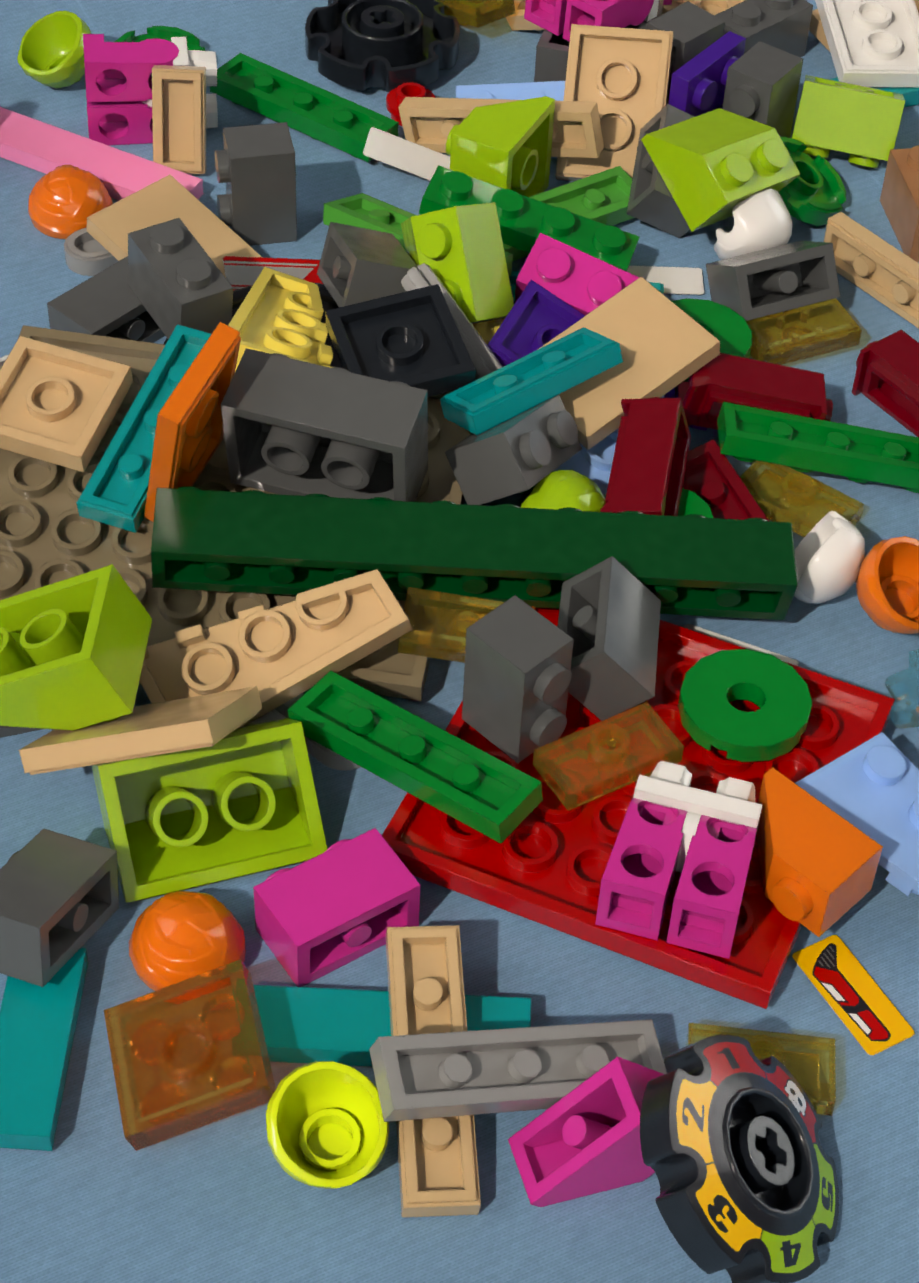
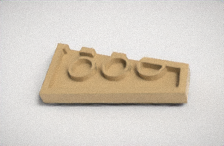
M378 569L298 593L296 601L267 610H265L263 605L238 612V619L203 629L201 624L176 631L174 632L176 638L146 647L139 681L152 704L257 686L262 709L258 711L259 714L239 727L242 728L312 688L330 670L338 673L413 629L405 612Z

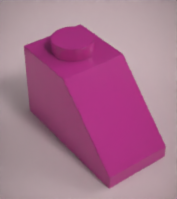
M617 1056L511 1136L508 1142L530 1204L544 1207L643 1182L654 1174L655 1171L650 1166L644 1164L642 1157L640 1114L648 1081L664 1074Z

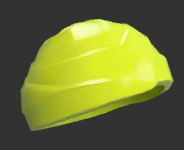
M315 1061L298 1067L279 1082L267 1105V1141L275 1159L281 1168L293 1179L309 1186L336 1189L352 1185L370 1174L378 1166L387 1147L389 1122H384L378 1090L367 1076L352 1066L334 1061Z

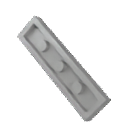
M652 1019L378 1037L369 1049L384 1122L548 1109L617 1056L667 1074Z

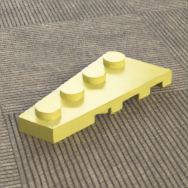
M267 267L263 268L228 325L240 331L241 342L236 369L246 348L269 354H282L291 359L332 368L330 365L333 359V352L331 346L325 345L328 330L326 323L321 322L324 310L318 284Z

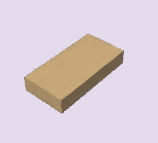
M154 65L152 67L153 162L184 173L205 174L206 67Z

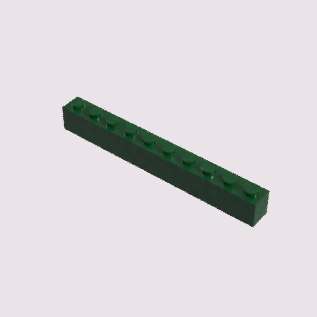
M196 487L156 489L151 546L152 588L297 595L298 593L378 569L396 600L500 606L516 595L530 607L559 609L563 582L613 556L661 600L660 614L784 620L798 582L792 522H774L763 518H748L745 520L706 518L697 514L685 516L647 515L638 511H625L621 513L592 512L571 507L555 510L520 508L512 504L482 506L456 504L451 501H435L432 503L394 501L385 497L355 499L329 497L324 494H309L306 496L266 494L258 490L227 492L202 490Z

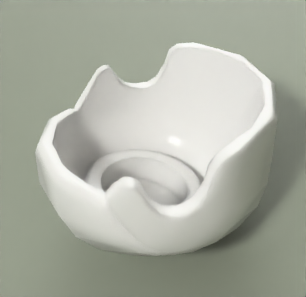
M773 189L760 191L733 207L734 227L731 232H725L721 228L716 229L717 241L714 245V250L719 259L724 260L787 244L792 235V220L778 191Z
M829 511L795 549L798 586L794 596L805 603H823L845 594L857 582L860 565L866 557L865 540L862 534L850 521L836 511Z

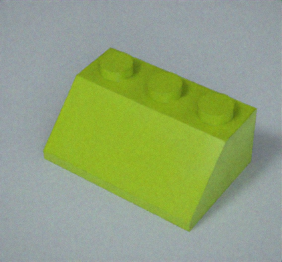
M284 718L239 728L210 747L91 765L110 849L117 851L118 878L126 903L307 861L327 850L301 721Z

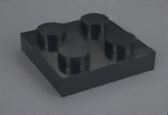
M439 284L325 311L326 328L342 369L389 382H403L411 387L427 390V397L454 391L475 381L476 369Z

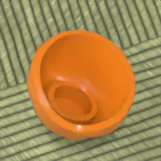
M66 164L56 167L35 184L29 195L28 214L34 227L41 233L53 238L67 239L75 231L86 228L87 217L112 205L113 202L105 185L97 176L89 171Z
M906 536L882 540L874 545L860 565L856 582L857 596L861 607L878 627L893 633L919 634V540Z
M176 891L155 900L137 918L128 942L129 956L139 978L152 990L174 998H196L221 989L237 975L245 961L246 954L244 931L233 913L214 896L199 892Z

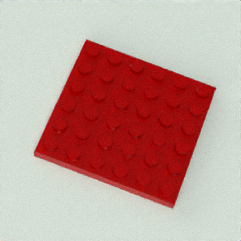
M532 607L554 625L558 626L559 609ZM660 620L655 697L646 700L638 707L630 708L602 722L568 692L567 724L560 738L546 749H537L520 763H516L462 719L463 701L461 702L446 727V732L542 782L543 801L501 844L408 792L383 832L382 837L412 875L767 1010L802 924L783 916L774 906L773 902L764 896L757 834L729 959L666 943L674 897L681 876L680 872L675 873L658 941L595 925L601 879L629 804L634 797L639 774L650 777L660 761L682 765L692 773L690 787L716 793L720 780L732 777L752 782L755 786V803H758L763 776L772 767L796 783L879 733H884L895 699L787 663L807 683L812 700L807 728L801 735L799 743L790 752L769 761L740 762L726 758L727 751L719 750L712 745L710 751H708L692 739L682 726L678 702L686 672L701 658L721 650L746 648ZM747 700L730 702L734 708L745 712L760 709L756 704Z

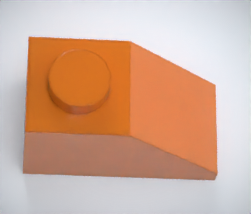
M772 767L763 776L758 804L763 805L757 829V841L764 896L773 902L774 906L783 916L792 921H798L816 936L820 937L871 891L883 846Z

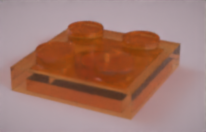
M241 959L104 1010L124 1137L136 1151L269 1102L276 1090L251 973Z

